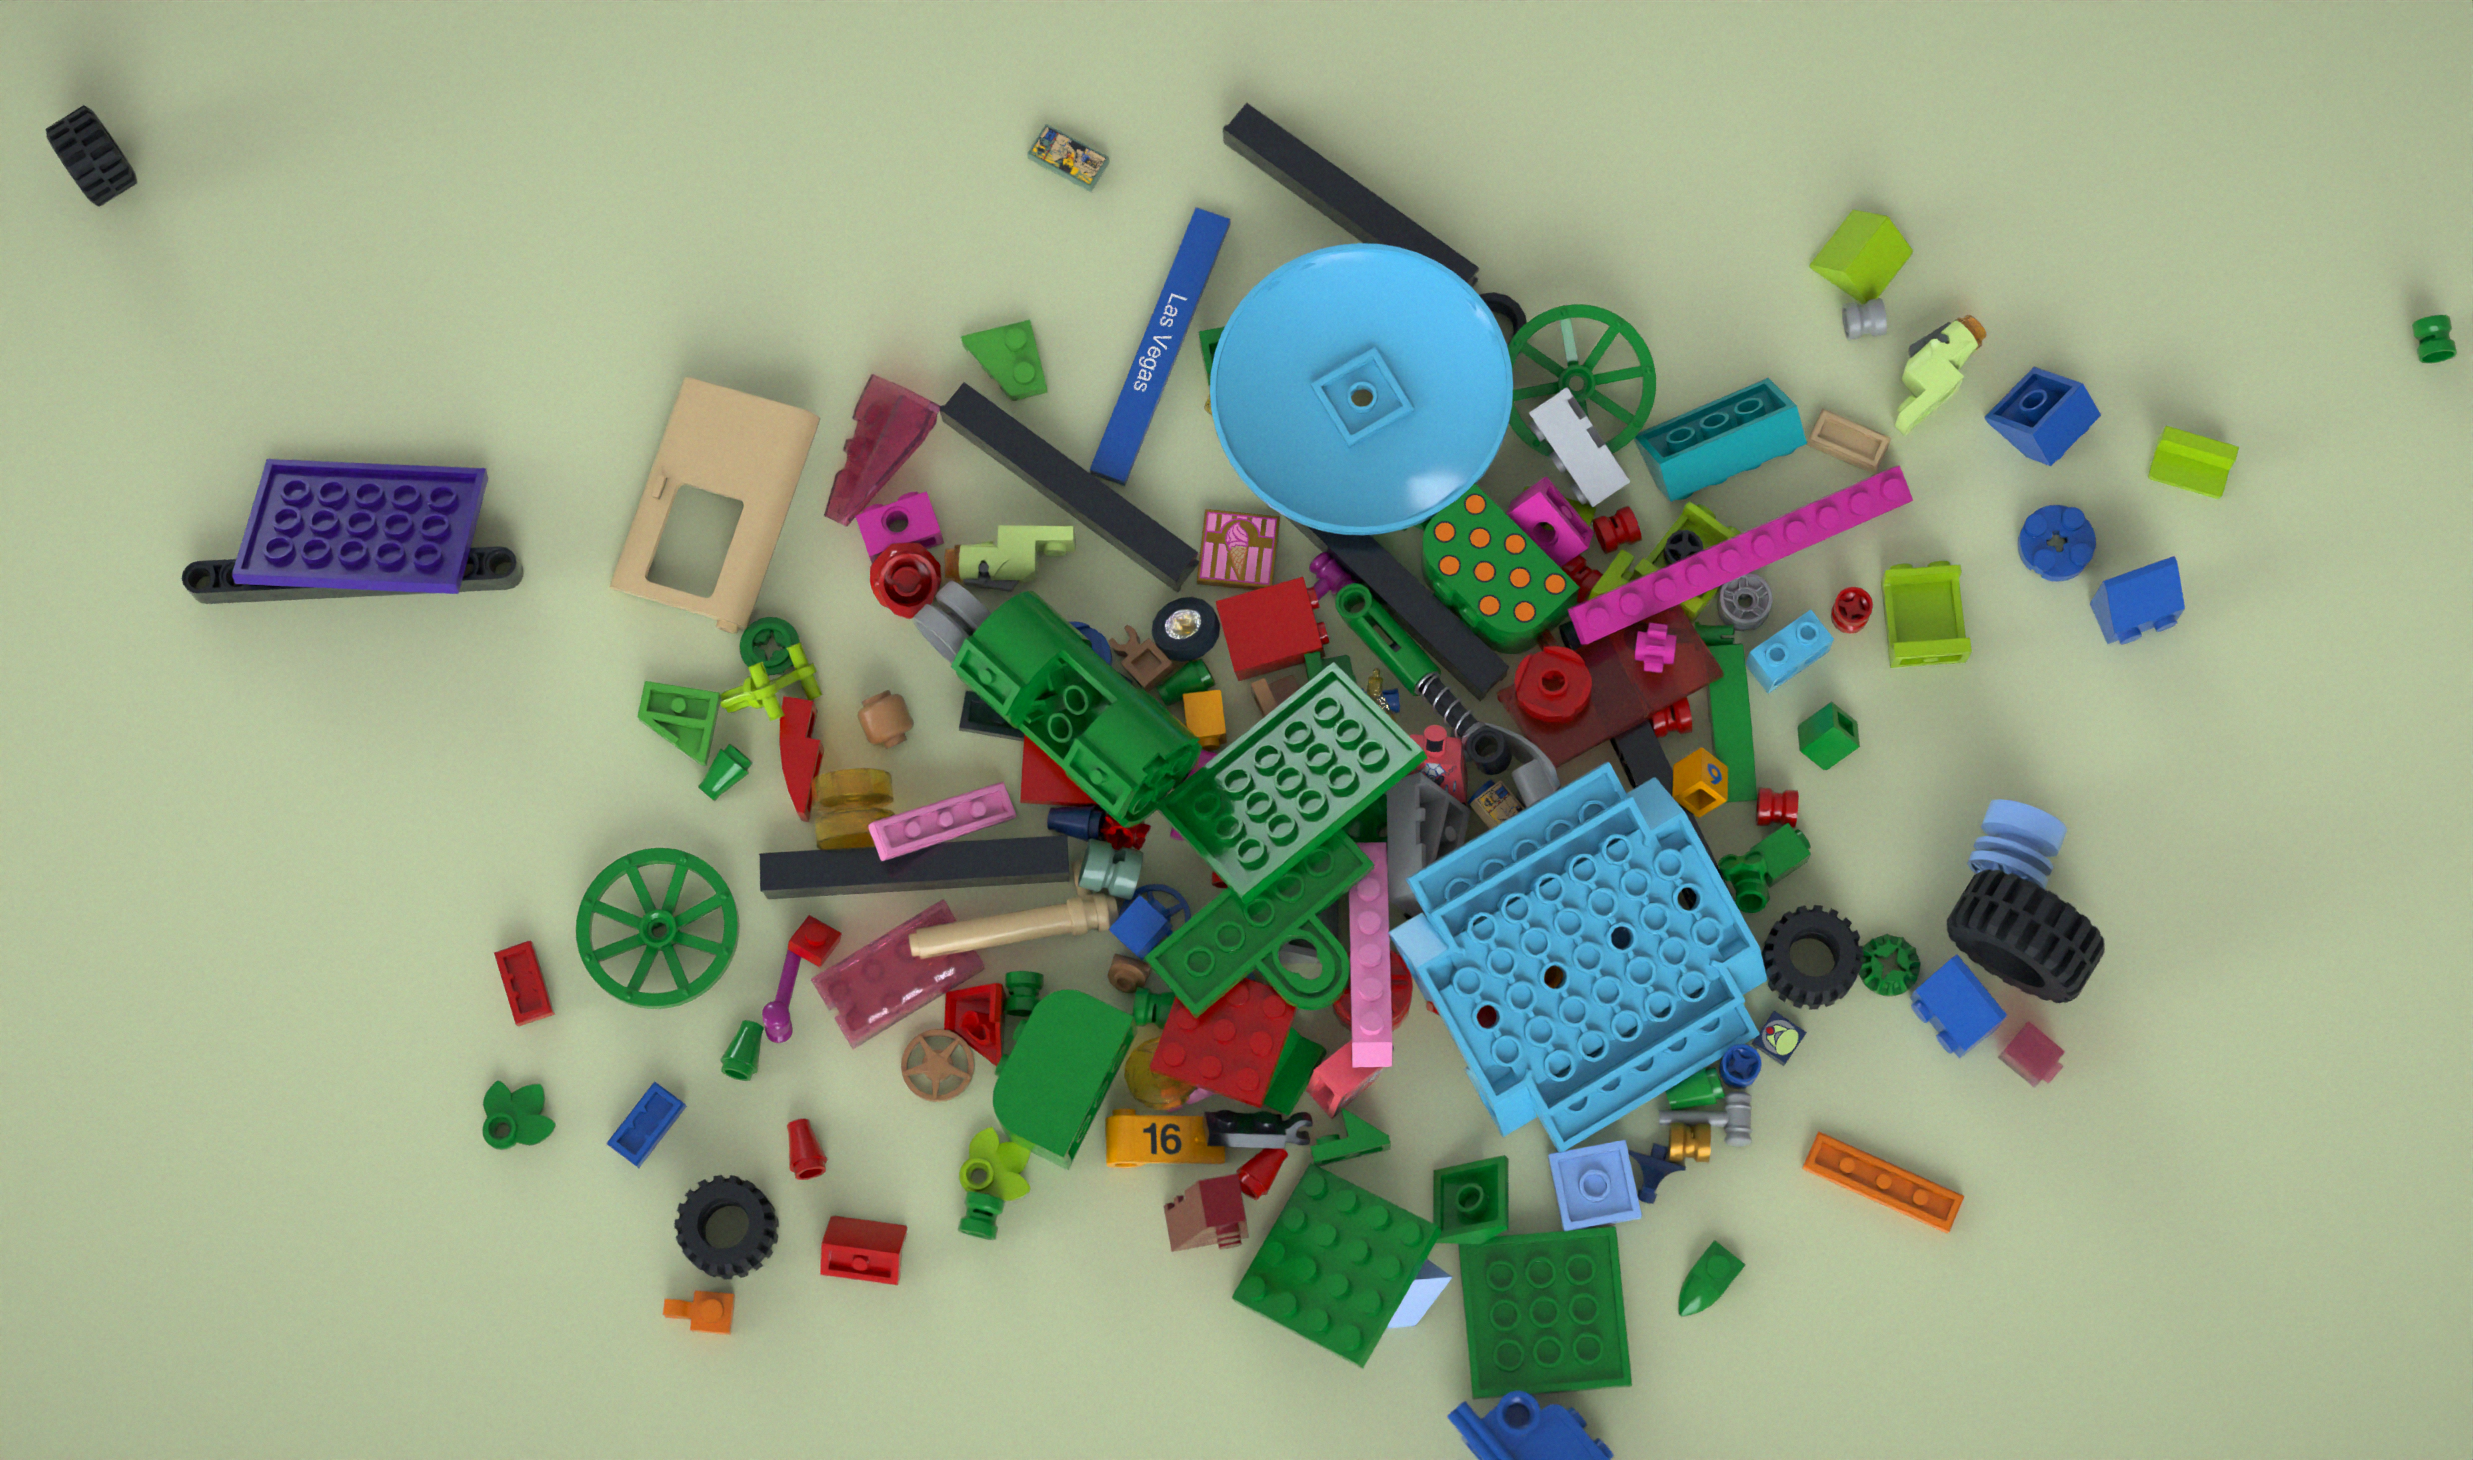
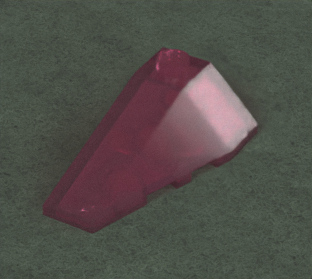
M871 374L853 413L852 419L857 421V426L853 439H846L843 451L847 453L846 464L835 475L824 516L847 527L925 441L929 431L934 428L937 422V414L941 406L905 387Z

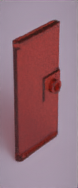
M1677 604L1574 650L1585 661V666L1591 674L1592 692L1585 708L1576 714L1574 720L1569 723L1544 722L1530 716L1518 705L1515 683L1498 691L1496 694L1498 701L1501 702L1507 713L1510 714L1523 736L1535 744L1549 758L1556 769L1724 677V672L1685 615L1680 604ZM1649 623L1668 625L1667 635L1677 636L1674 664L1664 663L1662 673L1644 671V661L1635 660L1638 631L1648 632ZM1553 677L1551 681L1544 680L1542 683L1543 687L1547 686L1548 691L1560 690L1564 686V684L1559 685V680L1561 679L1558 677Z

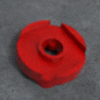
M1549 646L1544 647V651L1537 652L1534 655L1530 653L1520 662L1515 673V692L1519 707L1530 716L1544 722H1571L1576 717V714L1585 708L1591 696L1592 678L1588 668L1585 666V661L1579 654L1565 647ZM1553 677L1560 678L1559 685L1564 684L1560 690L1548 691L1547 686L1543 687L1542 685L1544 680L1551 681Z

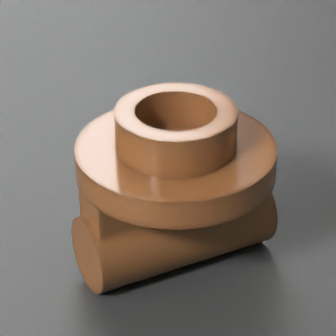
M1115 953L1108 971V979L1112 986L1119 991L1136 993L1137 987H1144L1146 979L1149 978L1151 967L1147 962Z

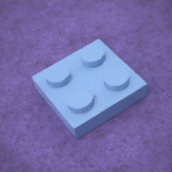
M1626 1140L1548 1154L1563 1231L1590 1229L1642 1218Z

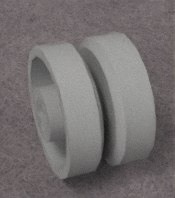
M950 580L936 594L940 608L926 604L912 620L928 642L952 664L965 639L972 636L991 613L970 592L958 583Z

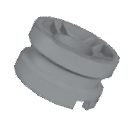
M1752 573L1725 583L1721 588L1717 603L1719 617L1725 625L1734 624L1736 631L1755 630L1763 625L1769 615L1773 601L1771 588L1763 578ZM1738 598L1740 600L1752 599L1751 606L1747 608L1741 607L1738 603Z

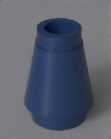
M1096 805L1052 807L1048 813L1047 827L1048 830L1088 843L1091 838L1102 840L1104 834L1100 832V829L1106 821L1105 810L1097 809Z

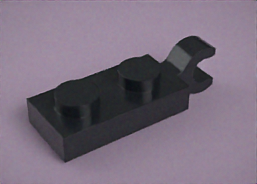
M1220 1110L1217 1112H1204L1202 1126L1207 1146L1285 1149L1286 1142L1296 1145L1310 1144L1308 1131H1298V1129L1303 1126L1312 1127L1313 1120L1311 1114L1307 1112H1298L1290 1116L1289 1119L1282 1120L1281 1114H1273L1267 1111L1235 1113L1230 1110Z

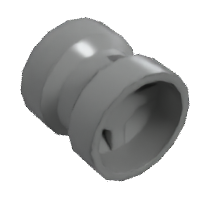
M1881 298L1868 300L1866 304L1862 305L1856 302L1843 303L1842 319L1847 340L1859 339L1863 334L1868 333L1873 336L1886 335L1887 319L1885 306Z

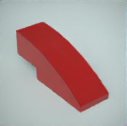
M783 696L782 711L785 715L780 717L779 734L782 769L788 792L801 821L809 822L825 751L820 740L812 739L818 711L813 701Z

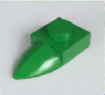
M1714 1240L1689 1271L1683 1282L1678 1301L1679 1315L1681 1317L1693 1315L1714 1304L1742 1271L1745 1264Z

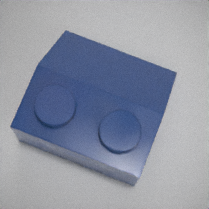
M2033 367L1984 418L1990 426L2027 458L2052 466L2081 435L2089 430L2090 426L2101 414L2083 383Z
M2175 556L2102 582L2090 605L2107 644L2118 640L2121 645L2139 639L2142 636L2141 632L2155 628L2156 632H2161L2178 623L2177 620L2184 611L2185 604L2178 563Z
M1957 954L1922 983L1910 997L1914 1002L1911 1005L1914 1013L1922 1022L1927 1023L1929 1021L1939 1033L1936 1035V1038L1940 1045L1948 1053L1954 1052L1959 1059L1995 1032L2008 1016Z

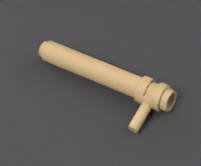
M1078 860L1071 864L1078 897L1068 898L1066 903L915 929L916 933L908 934L912 957L920 956V959L1068 933H1072L1073 936L1085 935L1091 929H1097L1098 932L1108 931L1110 926L1119 918L1116 899L1112 895L1105 896L1104 892L1093 894L1092 890L1078 887V878L1083 861Z

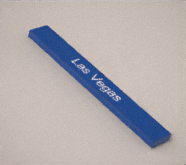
M1197 207L1195 208L1090 467V474L1123 486L1126 485L1231 222L1229 218Z

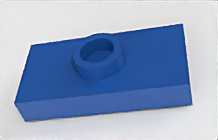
M654 1081L606 1144L637 1168H640L687 1106Z

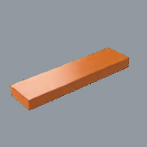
M1819 1131L1802 1167L1805 1171L1947 1234L1951 1230L1964 1199V1196Z

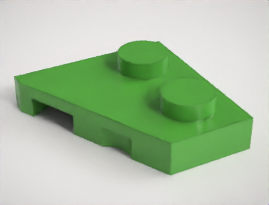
M1030 320L960 336L966 351H969L977 359L983 370L1000 385V389L1011 401L1048 393Z
M645 681L637 717L640 722L697 763L707 766L721 695L719 692Z

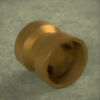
M1670 1122L1668 1140L1669 1161H1682L1684 1158H1693L1696 1162L1709 1163L1711 1124L1698 1123L1694 1127H1687L1683 1122Z

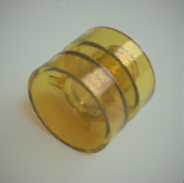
M854 768L828 772L815 777L811 781L813 808L816 811L826 813L817 817L814 821L816 847L820 850L875 847L868 825L874 821L895 815L893 811L883 809L894 801L892 775L880 769Z

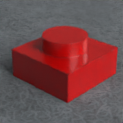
M808 915L790 938L787 949L812 964L821 967L840 943L842 933Z

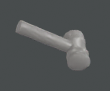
M1745 1092L1728 1093L1724 1097L1727 1103L1724 1107L1726 1111L1659 1110V1126H1670V1122H1683L1686 1126H1695L1698 1123L1711 1124V1127H1726L1724 1129L1725 1133H1727L1724 1139L1726 1144L1735 1147L1747 1146L1752 1142V1138L1749 1135L1752 1132V1106L1749 1105L1752 1101V1096Z

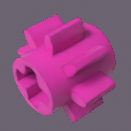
M1649 623L1648 632L1638 631L1635 660L1644 661V671L1662 673L1664 663L1674 664L1677 636L1667 635L1668 625Z

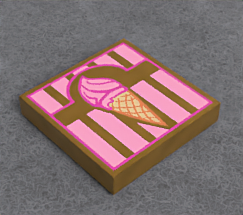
M1205 509L1197 584L1257 590L1273 585L1280 516Z

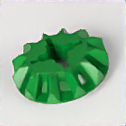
M776 617L761 618L751 623L744 631L740 640V654L748 667L763 662L768 676L783 675L785 670L794 666L786 648L800 643L799 636L794 627L783 619ZM773 633L776 645L782 647L780 651H773L768 661L765 650L759 647L761 645H768Z
M1887 933L1883 936L1872 938L1863 947L1864 954L1861 958L1863 964L1859 976L1871 991L1883 996H1897L1905 993L1915 984L1919 976L1921 962L1916 953V948L1911 946L1904 937L1891 936ZM1893 952H1896L1897 959L1895 964L1900 967V970L1890 971L1883 979L1881 976L1884 965L1879 962V959H1887Z

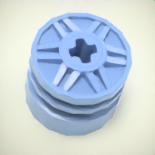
M1992 800L1981 825L1982 830L1988 836L1976 839L1974 844L1976 851H1972L1967 865L1976 874L1987 869L1992 871L2002 870L2006 874L2012 873L2020 876L2021 879L2030 880L2038 884L2039 887L2045 890L2048 883L2046 876L2051 874L2054 867L2046 857L2058 855L2067 832L2066 826L2056 817L2028 804L2013 800Z

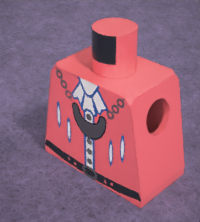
M1438 725L1427 727L1424 735H1410L1424 750L1427 759L1406 776L1421 772L1466 806L1468 773L1461 739L1447 737V731Z
M1351 1039L1314 1069L1306 1092L1333 1119L1341 1112V1108L1348 1106L1376 1081L1383 1067H1352Z

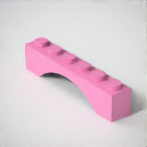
M1387 842L1356 843L1374 863L1375 868L1349 889L1352 1067H1392Z

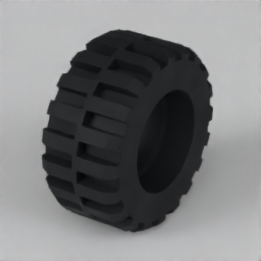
M1987 869L1975 874L1947 918L1949 938L1951 941L1956 942V947L1961 952H1965L1974 963H1978L1985 971L1999 977L2010 986H2015L2029 995L2038 996L2039 999L2045 1001L2052 1000L2054 1003H2067L2079 996L2105 950L2104 938L2101 936L2099 929L2093 926L2085 915L2076 911L2074 906L2064 902L2051 891L2042 889L2038 884L2030 880L2021 879L2020 876L2012 873L2006 874L2002 870L1992 871Z

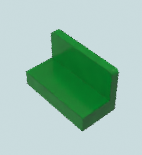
M1291 1026L1263 1105L1286 1116L1290 1115L1308 1086L1314 1069L1321 1064L1327 1054V1050L1322 1045L1302 1037Z

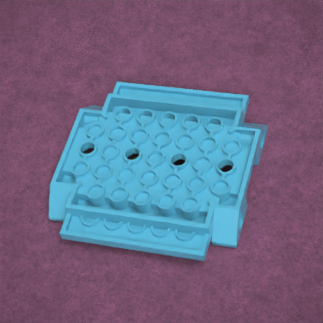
M1605 762L1405 878L1425 915L1420 913L1390 930L1388 934L1425 1000L1433 1002L1468 1065L1464 1070L1502 1137H1505L1538 1116L1556 1150L1562 1153L1722 1058L1732 1046L1745 1044L1760 1035L1743 1004L1745 1002L1744 994L1768 980L1760 947L1685 811L1655 777L1626 793L1611 764ZM1686 887L1691 888L1696 894V903L1689 910L1682 909L1678 904V894ZM1619 926L1625 927L1630 934L1629 944L1623 949H1617L1611 942V934ZM1556 965L1563 972V981L1560 986L1552 989L1546 985L1544 974L1549 967ZM1485 1005L1492 1006L1496 1011V1021L1488 1028H1483L1477 1021V1012Z

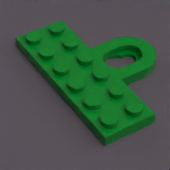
M1340 828L1248 904L1245 905L1229 887L1226 888L1144 957L1145 961L1195 1018L1200 1016L1255 968L1288 1004L1303 1010H1318L1328 1007L1336 1002L1345 992L1350 980V963L1344 947L1317 916L1375 868L1374 863L1348 834ZM1292 939H1304L1313 944L1317 950V959L1322 965L1321 974L1315 979L1308 980L1299 973L1285 969L1279 961L1280 950L1285 943Z

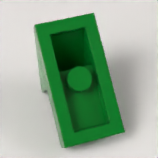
M1341 1108L1347 1138L1340 1139L1339 1134L1327 1135L1316 1140L1317 1145L1310 1146L1313 1164L1320 1167L1390 1150L1391 1142L1389 1135L1346 1109Z

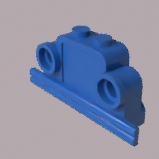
M1514 1391L1506 1394L1499 1401L1498 1405L1482 1419L1478 1417L1466 1401L1462 1402L1447 1415L1450 1422L1461 1433V1440L1478 1460H1610L1614 1457L1611 1450L1600 1438L1593 1441L1583 1430L1587 1423L1573 1407L1566 1410L1561 1405L1551 1404L1540 1411L1539 1404L1535 1398L1523 1391Z

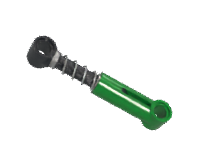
M1356 583L1343 587L1336 596L1335 606L1346 625L1356 633L1411 695H1422V701L1433 706V713L1444 718V725L1455 730V737L1461 739L1464 750L1470 755L1478 770L1487 775H1497L1505 771L1511 763L1512 753L1502 734L1497 729L1484 724V722L1477 721L1472 716L1473 710L1468 711L1461 704L1462 698L1457 699L1450 692L1451 687H1446L1440 681V668L1371 595L1368 588ZM1362 602L1365 603L1361 611L1350 613L1354 605ZM1376 624L1393 642L1391 645H1388L1373 629ZM1487 746H1498L1497 751L1489 757L1481 756L1482 751Z

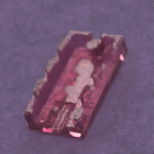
M944 899L811 979L829 1011L837 1007L840 1012L834 1019L852 1049H855L986 969L975 950L920 959V956L912 957L908 934L916 933L915 929L957 922Z

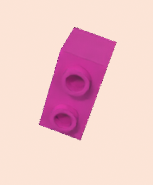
M1547 476L1512 499L1506 512L1559 567L1588 549L1594 534L1592 529ZM1547 522L1554 527V530H1546L1539 523Z
M916 491L903 494L898 498L897 502L885 506L883 504L868 506L863 509L862 514L855 516L872 564L891 543H920L925 549L944 544L927 491L920 494ZM904 520L908 522L906 529L901 532L889 530L891 524L895 521Z

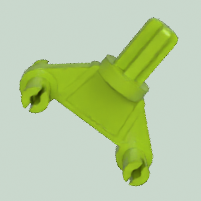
M800 642L786 648L796 668L795 670L770 680L763 662L748 667L751 676L744 680L743 685L724 691L721 694V707L725 708L728 713H733L749 706L755 709L765 707L769 721L785 715L775 693L797 680H801L808 698L807 700L823 695L813 675L817 672L814 663H808L801 645L802 643Z

